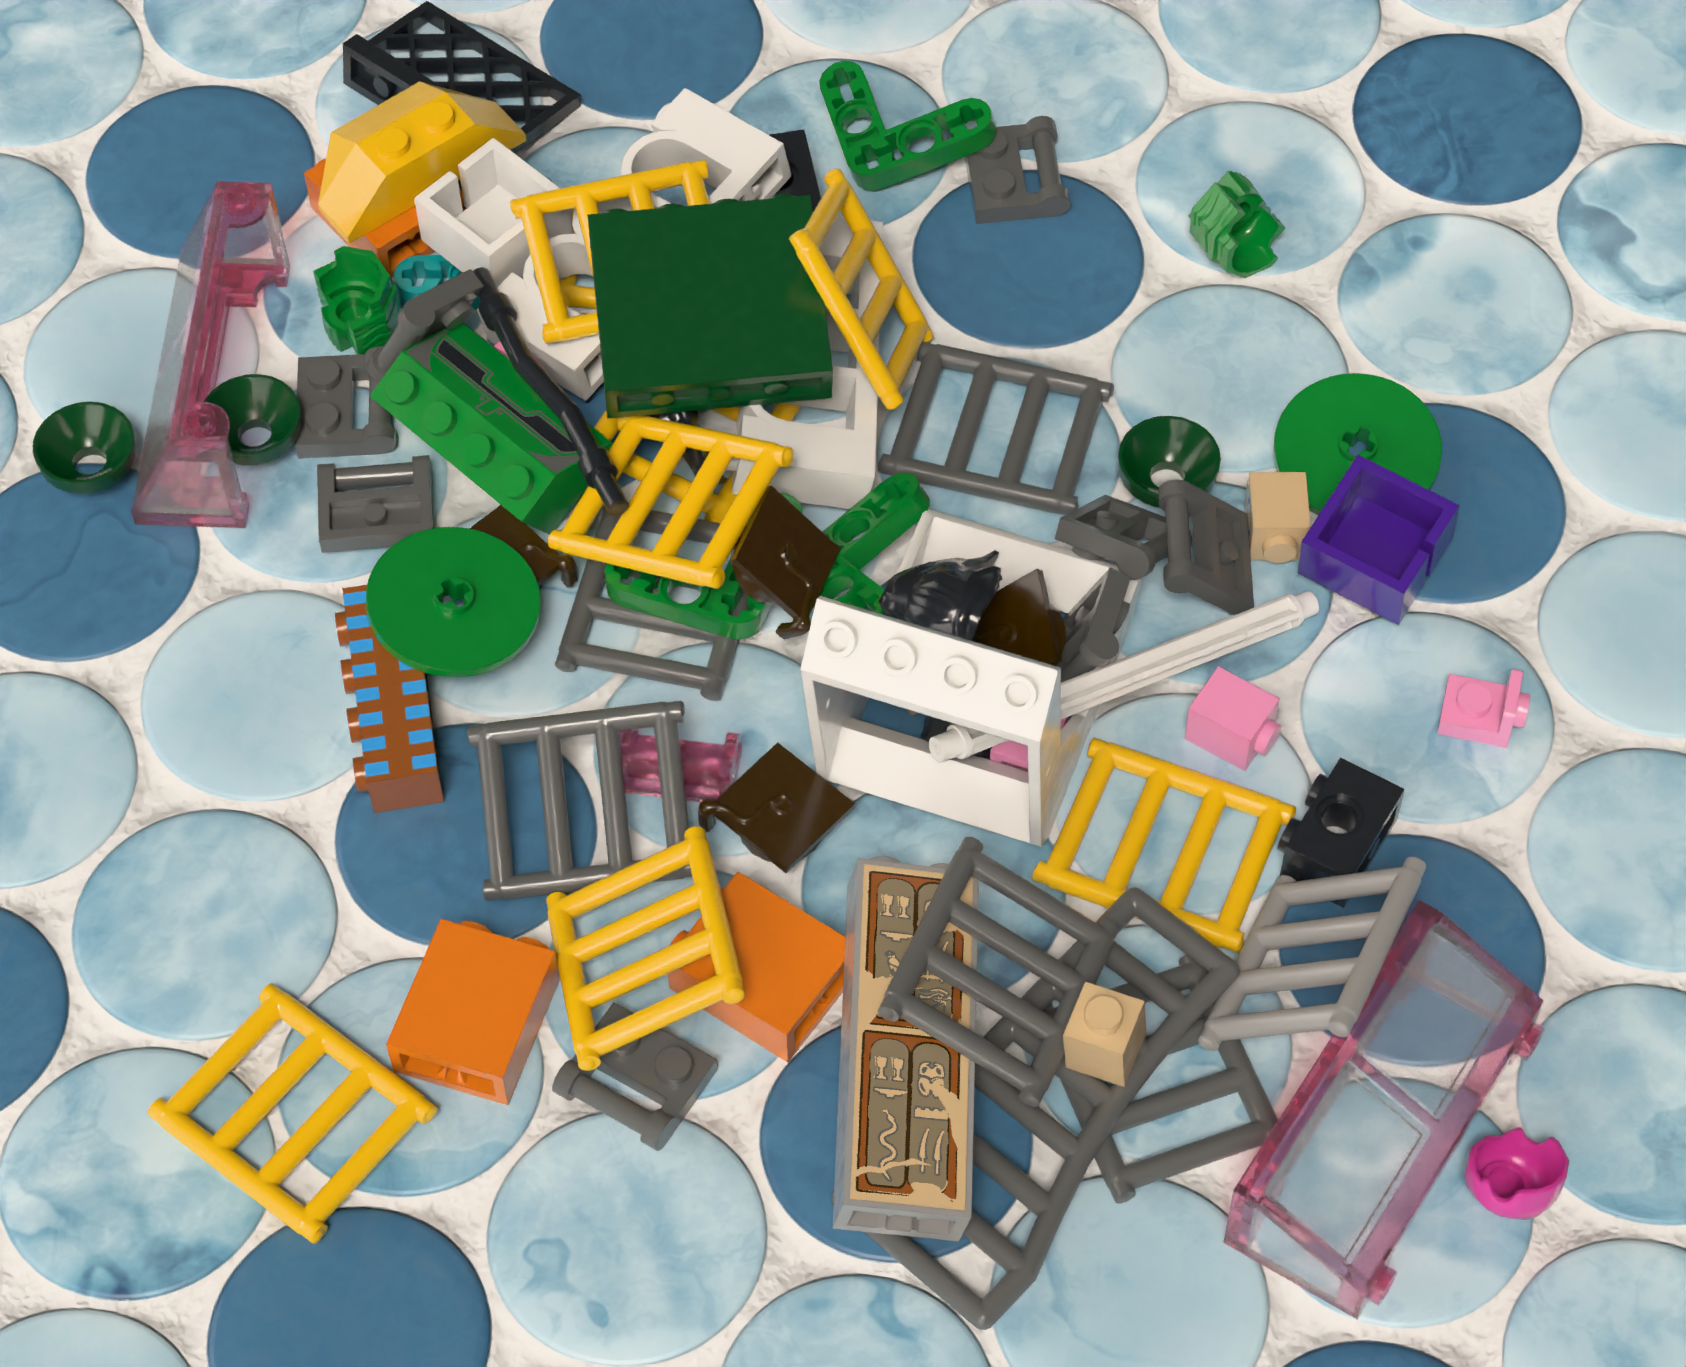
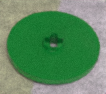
M1362 373L1339 374L1321 379L1300 391L1288 403L1279 418L1273 445L1277 472H1306L1309 511L1316 515L1320 514L1356 456L1349 454L1348 451L1349 447L1355 446L1357 441L1367 444L1366 451L1362 450L1358 455L1428 490H1431L1437 478L1442 458V441L1438 425L1427 406L1414 393L1392 380Z
M438 527L416 532L401 539L379 558L371 571L367 583L366 613L370 627L378 641L393 657L421 672L436 676L469 677L487 673L503 666L526 647L538 623L540 592L537 580L528 563L516 550L502 540L474 529ZM449 595L454 601L464 599L463 606L457 607L452 601L443 604V597Z

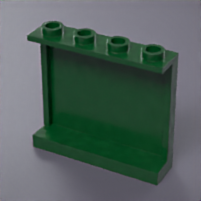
M777 194L768 199L747 201L721 199L713 204L691 206L672 203L662 205L656 209L634 211L614 208L600 214L587 215L607 419L832 398L833 367L825 305L789 240L793 233L805 228L813 214L810 195L793 196L790 194Z

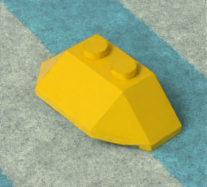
M419 81L331 132L318 203L319 210L348 244H351L414 207V198L449 171L454 173L458 180H460L458 164L492 138H495L511 150L527 141L526 134L494 101Z

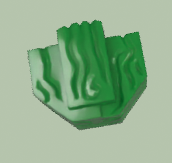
M1227 171L1218 182H1214L1193 206L1191 213L1188 215L1191 219L1189 233L1195 237V240L1200 244L1204 252L1208 254L1207 256L1211 261L1220 264L1226 272L1243 278L1267 269L1275 263L1278 257L1273 253L1271 244L1284 231L1285 226L1276 218L1274 213H1271L1270 207L1266 206L1267 204L1245 175L1243 176L1241 173H1234L1232 171Z
M342 246L334 251L335 261L313 271L318 287V295L323 306L321 307L324 329L329 340H331L333 346H336L338 351L342 352L353 347L356 354H365L367 350L373 347L385 345L398 326V315L401 311L396 284L373 251Z

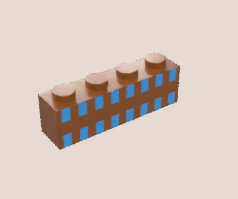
M367 585L342 588L345 611L335 612V622L340 647L350 646L351 659L340 660L345 693H355L357 707L347 708L346 712L351 742L362 743L363 756L352 758L358 793L369 791L374 813L442 803L444 798L427 674L411 668L393 657L378 641L370 627L366 613Z

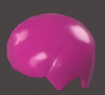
M1517 1127L1501 1136H1485L1473 1145L1467 1157L1464 1177L1466 1186L1472 1195L1487 1210L1501 1217L1528 1220L1539 1216L1557 1201L1567 1178L1570 1160L1560 1142L1554 1137H1549L1546 1141L1537 1143L1526 1136L1523 1128Z

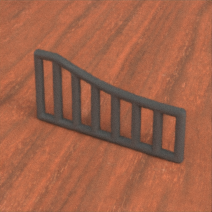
M1139 888L1127 889L1095 923L1098 924L1100 920H1109L1117 925L1119 933L1136 916L1209 973L1185 996L1115 941L1113 942L1112 950L1105 965L1169 1014L1148 1040L1144 1038L1125 1087L1112 1084L1110 1087L1101 1079L1066 1068L1064 1053L1055 1075L1096 1107L1082 1131L1076 1137L1039 1106L1030 1107L1022 1103L1018 1098L1020 1091L975 1063L974 1086L1064 1159L1049 1192H1047L973 1131V1164L1037 1216L1024 1248L1020 1250L972 1210L971 1219L962 1235L1007 1271L1005 1276L981 1299L908 1236L864 1232L977 1329H990L1036 1281L1061 1221L1090 1163L1118 1118L1160 1063L1240 974L1237 962ZM1077 940L1063 954L1059 961L1075 970L1086 945ZM1040 978L1021 999L1043 1011L1054 999L1060 1003L1064 992ZM1004 1017L983 1036L984 1039L1004 1051L1012 1042H1015L1033 1058L1042 1040ZM834 1190L831 1194L832 1205H834Z

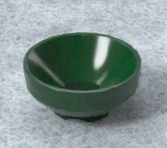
M246 374L221 383L209 393L200 409L199 423L207 445L219 458L238 465H259L282 456L293 446L301 431L302 412L298 397L286 383L272 376ZM261 427L271 432L268 441L259 446H246L240 442L243 433L252 428Z
M79 402L62 407L41 423L33 439V456L43 477L57 489L77 494L94 493L112 486L127 474L136 456V437L131 422L124 413L115 407L100 402ZM98 455L106 459L104 467L96 473L82 474L75 470L77 463L86 456Z
M1156 416L1133 426L1125 434L1118 452L1120 478L1126 489L1143 503L1159 508V487L1151 480V476L1155 472L1165 469L1173 470L1182 477L1183 481L1189 482L1209 493L1218 477L1221 462L1220 450L1214 437L1198 423L1176 416Z

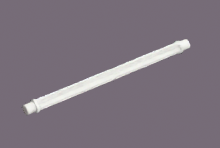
M1305 591L1295 596L1286 594L1252 609L1061 682V719L1289 629L1296 628L1303 624L1304 619L1318 614V600L1310 591ZM952 724L947 727L946 732L930 738L929 749L933 758L937 762L942 763L955 757L959 759L967 758L970 755L1008 740Z

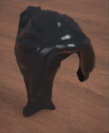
M994 550L983 557L972 559L958 557L930 561L895 574L888 580L886 588L878 601L883 615L972 641L985 610L1000 587L999 582L1002 580L1001 568L992 566L998 558L999 552Z

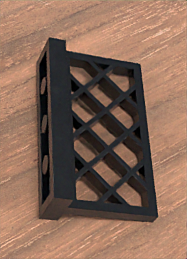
M429 1L424 2L369 40L356 34L343 43V84L377 105L419 81L475 97H485L486 100L493 101L492 97H522L523 105H499L513 121L525 122L521 129L526 134L527 141L511 149L515 154L581 107L580 93ZM429 22L444 31V34H414V31ZM409 49V58H395L385 50ZM415 49H445L446 57L416 58ZM452 49H473L481 54L482 57H452ZM421 73H447V82H434ZM454 73H483L484 81H454ZM490 73H512L519 77L520 81H491ZM550 96L557 102L553 105H530L529 97Z

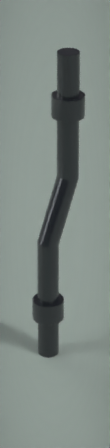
M480 267L473 270L474 274L484 285L477 297L480 301L478 306L479 313L489 330L496 332L515 371L562 422L580 457L578 468L587 485L596 489L609 515H621L628 509L629 503L616 480L618 469L609 452L599 447L579 407L533 358L515 323L517 313L509 297L499 292L488 269Z

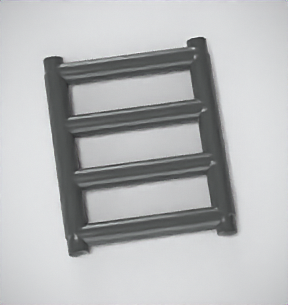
M922 342L917 352V361H921L899 430L890 455L883 453L879 460L878 472L891 476L899 473H911L922 484L1056 514L1067 515L1078 509V497L1074 496L1102 401L1109 402L1114 392V384L1070 372L946 345ZM942 367L974 374L944 466L912 459ZM995 379L1027 386L998 478L966 471ZM1048 391L1080 397L1052 490L1020 483Z
M605 508L595 537L607 540L621 515L611 516ZM651 510L640 531L662 535L673 514ZM697 519L686 539L709 544L721 523ZM587 559L558 649L559 653L555 662L556 668L564 672H573L576 665L614 672L700 689V694L705 699L711 701L719 700L728 678L738 640L628 609L614 603L609 598L599 597L605 581L606 563ZM632 573L630 577L640 578V574ZM681 585V586H680V587L691 588V589H696V590H697V588H695V587H693V586H689V585ZM742 590V598L735 611L729 610V615L738 617L742 610L748 609V595L744 590ZM592 619H598L714 642L707 667L585 644V640Z
M683 701L655 702L490 722L467 728L470 746L477 747L490 871V879H485L483 883V897L485 901L543 896L554 892H575L641 861H632L619 731L654 727L667 848L685 840L684 833L689 829L678 732V723L684 722L685 705ZM595 734L608 864L573 868L560 738ZM536 741L549 871L514 875L501 745ZM690 865L653 882L692 877Z
M965 837L955 852L884 994V998L878 1008V1013L882 1018L891 1022H896L901 1017L1021 1090L1018 1098L1025 1105L1038 1107L1065 1053L1063 1034L1086 981L1096 985L1112 950L1113 942L1119 929L1116 924L1109 920H1100L1098 924L981 853L983 844L978 839ZM971 875L1086 945L1076 969H1072L961 901L960 897ZM948 922L1064 992L1053 1018L936 947ZM924 970L929 971L1042 1040L1031 1066H1028L915 997L913 993Z
M1184 955L1178 961L1180 966L1157 974L1178 991L1186 989L1191 991L1209 972L1189 956ZM1129 983L1110 989L1143 1000L1145 1003L1151 1001ZM1051 1002L1043 1012L1053 1018L1058 1006L1054 1007ZM1213 1005L1202 1015V1018L1196 1021L1168 1055L1199 1045L1198 1038ZM1151 1035L1145 1036V1039L1148 1040ZM1240 1039L1222 1041L1218 1049L1227 1068L1226 1070L1143 1097L1128 1104L1094 1157L1115 1203L1121 1204L1134 1198L1136 1195L1134 1189L1262 1145H1264L1266 1151L1272 1152L1283 1148L1287 1144L1278 1118ZM1061 1080L1081 1129H1083L1096 1107ZM1238 1092L1251 1123L1128 1165L1124 1164L1112 1137L1113 1134Z

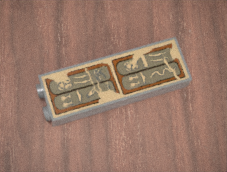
M878 856L870 859L858 858L847 886L832 1229L959 1241L971 1219L975 1062L901 1017L898 1021L891 1022L882 1018L878 1013V1008L884 998V994L949 866L947 863L921 866L904 864L895 858ZM971 875L960 900L978 910L979 880ZM948 922L936 947L977 971L978 940ZM924 970L913 995L976 1033V1000L929 971Z

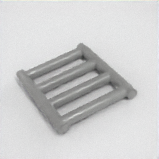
M1408 857L1403 866L1302 881H1296L1287 875L1279 876L1235 961L1239 965L1240 974L1233 984L1215 1001L1198 1038L1199 1044L1207 1050L1216 1051L1219 1049L1222 1041L1323 1030H1330L1339 1037L1349 1036L1421 884V879L1426 870L1425 862L1417 857ZM1388 893L1381 910L1377 912L1281 924L1291 906ZM1367 938L1359 957L1259 969L1269 950ZM1346 984L1338 1002L1334 1004L1237 1014L1246 995Z

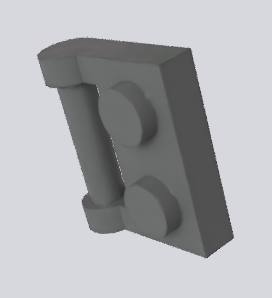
M1037 116L1030 119L1026 124L997 127L995 139L989 146L965 156L976 224L1055 217L1066 213L1070 209L1071 203L1068 189L1061 183L1054 146L1058 134L1055 121L1051 117ZM1034 149L1041 190L1039 192L1027 193L1019 151Z
M471 269L410 299L404 304L398 315V326L386 344L377 348L367 362V371L375 381H381L403 350L445 328L451 330L459 326L472 315L474 309L471 304L484 285Z
M373 347L367 350L365 354L298 358L297 397L302 412L301 431L295 442L298 459L378 455L393 451L396 445V430L390 424L391 414L370 397V394L379 382L369 375L367 362L373 352L379 347ZM369 380L368 424L363 429H354L355 381Z
M430 455L412 456V462L336 468L335 463L318 464V531L321 552L391 547L411 534L434 528L433 479ZM413 484V486L338 492V490Z
M1169 480L1161 484L1158 489L1159 506L1165 511L1168 564L1163 569L1165 589L1173 593L1189 592L1233 615L1254 608L1247 513L1189 482ZM1188 515L1192 516L1195 563L1191 562Z
M1103 495L1059 519L1055 540L1073 546L1072 551L1081 557L1091 560L1108 559L1116 562L1119 571L1131 577V580L1145 577L1153 571L1157 562L1168 558L1166 518L1111 496ZM1189 530V533H1190V547H1191V545H1192V535H1191V531ZM1146 538L1150 541L1146 543H1141L1138 540Z
M1110 567L1063 618L1065 623V645L1061 655L1062 661L1056 665L1061 668V682L1090 672L1096 667H1103L1116 656L1119 651V643L1114 634L1122 626L1130 608V604L1124 601V597L1131 577Z
M613 1002L596 1025L595 1030L604 1028L634 1013ZM663 1029L656 1030L600 1056L601 1063L596 1069L662 1105L654 1113L591 1078L596 1069L590 1071L581 1070L578 1066L576 1054L573 1059L565 1062L554 1079L552 1091L568 1101H572L574 1098L581 1100L641 1134L640 1141L656 1151H660L717 1072V1059Z

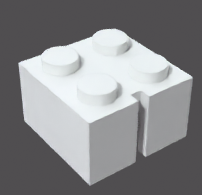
M492 138L458 164L464 207L467 209L464 211L462 209L458 177L451 171L416 196L414 201L421 240L461 272L469 269L473 271L480 267L488 269L498 287L512 272L522 277L525 262L530 255L522 218L515 219V215L510 208V201L526 197L527 195L560 188L495 138ZM570 209L543 215L549 238L561 234H573Z

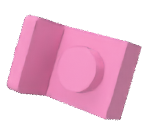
M1511 669L1507 685L1449 674L1437 734L1507 748L1512 727L1524 728L1531 694L1520 692L1523 671Z

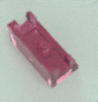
M634 729L619 731L625 793L661 797L655 736L638 734V730ZM727 732L724 745L679 739L686 801L716 800L737 780L742 755V743H738L739 733Z

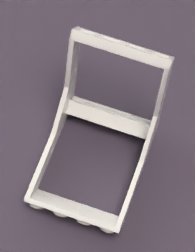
M928 509L922 513L897 573L930 561L958 557L972 559L983 557L996 550L999 552V555L992 566L1001 568L1002 580L999 582L1000 587L998 590L1028 573L1040 569L1044 574L1050 604L1059 611L1069 613L1110 567L1117 571L1119 569L1117 564L1113 562L1087 559L1075 554L1072 550ZM1143 578L1138 580L1130 579L1124 601L1130 604V608L1122 626L1114 634L1119 643V651L1108 664L1117 661L1132 622ZM820 596L816 600L800 669L816 773L825 780L1042 847L1051 833L1100 704L1074 714L1061 729L1060 667ZM869 698L1020 743L1028 746V771L977 756H969L964 759L955 757L939 763L930 752L929 742L861 721L860 718Z

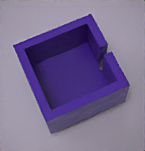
M1357 454L1301 542L1298 574L1399 625L1422 589L1425 575L1430 576L1452 541L1460 505Z

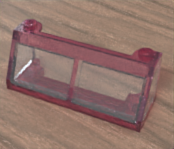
M217 181L181 249L131 509L135 525L246 528L250 505L247 493L241 490L228 441L229 419L221 407L213 403L204 402V400L216 387L230 307H257V294L270 283L275 282L276 287H287L290 263L272 183Z
M1419 900L1398 932L1362 1012L1349 1036L1339 1037L1334 1034L1332 1035L1234 1188L1223 1243L1357 1320L1369 1300L1379 1306L1397 1275V1271L1388 1267L1393 1252L1506 1066L1512 1065L1517 1056L1528 1060L1537 1047L1545 1030L1544 1027L1536 1023L1544 1000L1446 915Z

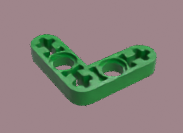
M852 61L836 62L827 67L819 80L820 90L849 170L856 184L864 190H881L978 152L989 146L997 133L996 122L991 108L986 102L976 98L960 100L886 130L860 65ZM849 83L854 99L845 103L840 86ZM864 117L872 120L870 126L860 133L854 134L846 131L847 126L857 118ZM975 120L977 127L967 130L965 124ZM948 129L952 138L945 140L942 131ZM927 136L935 139L931 148L925 152L915 153L909 150L913 141L920 137ZM896 149L899 150L900 155L902 157L897 160H895L894 154L892 152ZM877 159L878 166L869 169L867 162Z
M899 473L887 478L823 531L840 548V551L818 597L822 596L833 600L838 594L851 588L846 594L834 600L883 614L878 601L884 589L862 573L860 569L918 522L922 513L928 510L930 499L914 474ZM865 532L861 537L851 541L855 536Z
M781 493L803 514L801 504L795 497L787 493ZM730 560L724 571V583L719 589L693 585L606 564L605 567L606 590L614 603L628 609L730 639H746L758 633L772 606L770 604L758 603L748 596V610H742L738 617L729 615V610L735 611L738 607L743 590L736 580ZM632 573L640 574V578H634L630 585L622 583V579H628ZM660 579L658 594H653L652 588L657 589V580ZM681 585L693 586L701 593L695 601L687 604L673 601L669 594L674 588Z

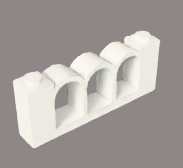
M686 88L671 103L664 105L660 109L656 119L651 123L654 133L645 135L633 143L622 158L621 175H627L684 162L706 160L709 172L708 179H705L704 182L716 188L708 197L710 204L721 199H736L738 201L768 199L774 196L791 177L782 142ZM651 192L655 209L665 204H671ZM629 197L597 203L599 213L614 208L633 211ZM576 208L574 209L572 220L575 234H561L549 238L560 280L574 274L593 276ZM529 255L524 265L523 278L512 272L497 288L499 292L509 297L517 313L515 323L532 356L557 384L586 401L604 382L599 334L549 344L544 342L542 338V324H546L547 319L531 255ZM566 305L569 317L582 315ZM477 309L488 340L496 344L499 341L496 332L487 328L479 313V309Z
M838 215L819 247L833 272L853 237V233L844 217ZM871 220L882 239L883 222ZM867 258L848 292L851 295L850 303L859 319L879 283V279ZM825 305L830 350L848 352V368L832 366V398L784 402V404L846 412V429L779 419L763 409L762 406L766 404L740 406L736 426L740 436L769 441L793 449L794 456L791 465L787 468L780 466L769 486L772 485L780 493H787L795 497L799 503L850 509L871 492L875 479L878 396ZM878 332V334H877V336H876V338H875V340H874V342H873L874 345H875V347H876V349L878 350V352H879V332ZM732 458L726 469L733 471L732 494H738L755 462Z

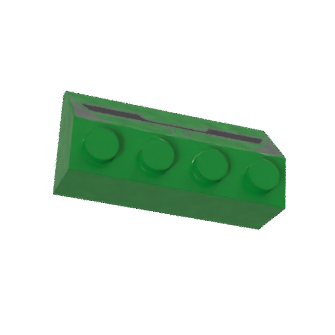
M465 323L451 330L445 328L403 350L370 394L373 400L517 519L550 535L558 527L588 486L578 468L580 457L560 419L515 371L509 358ZM587 422L599 447L609 451L613 442Z

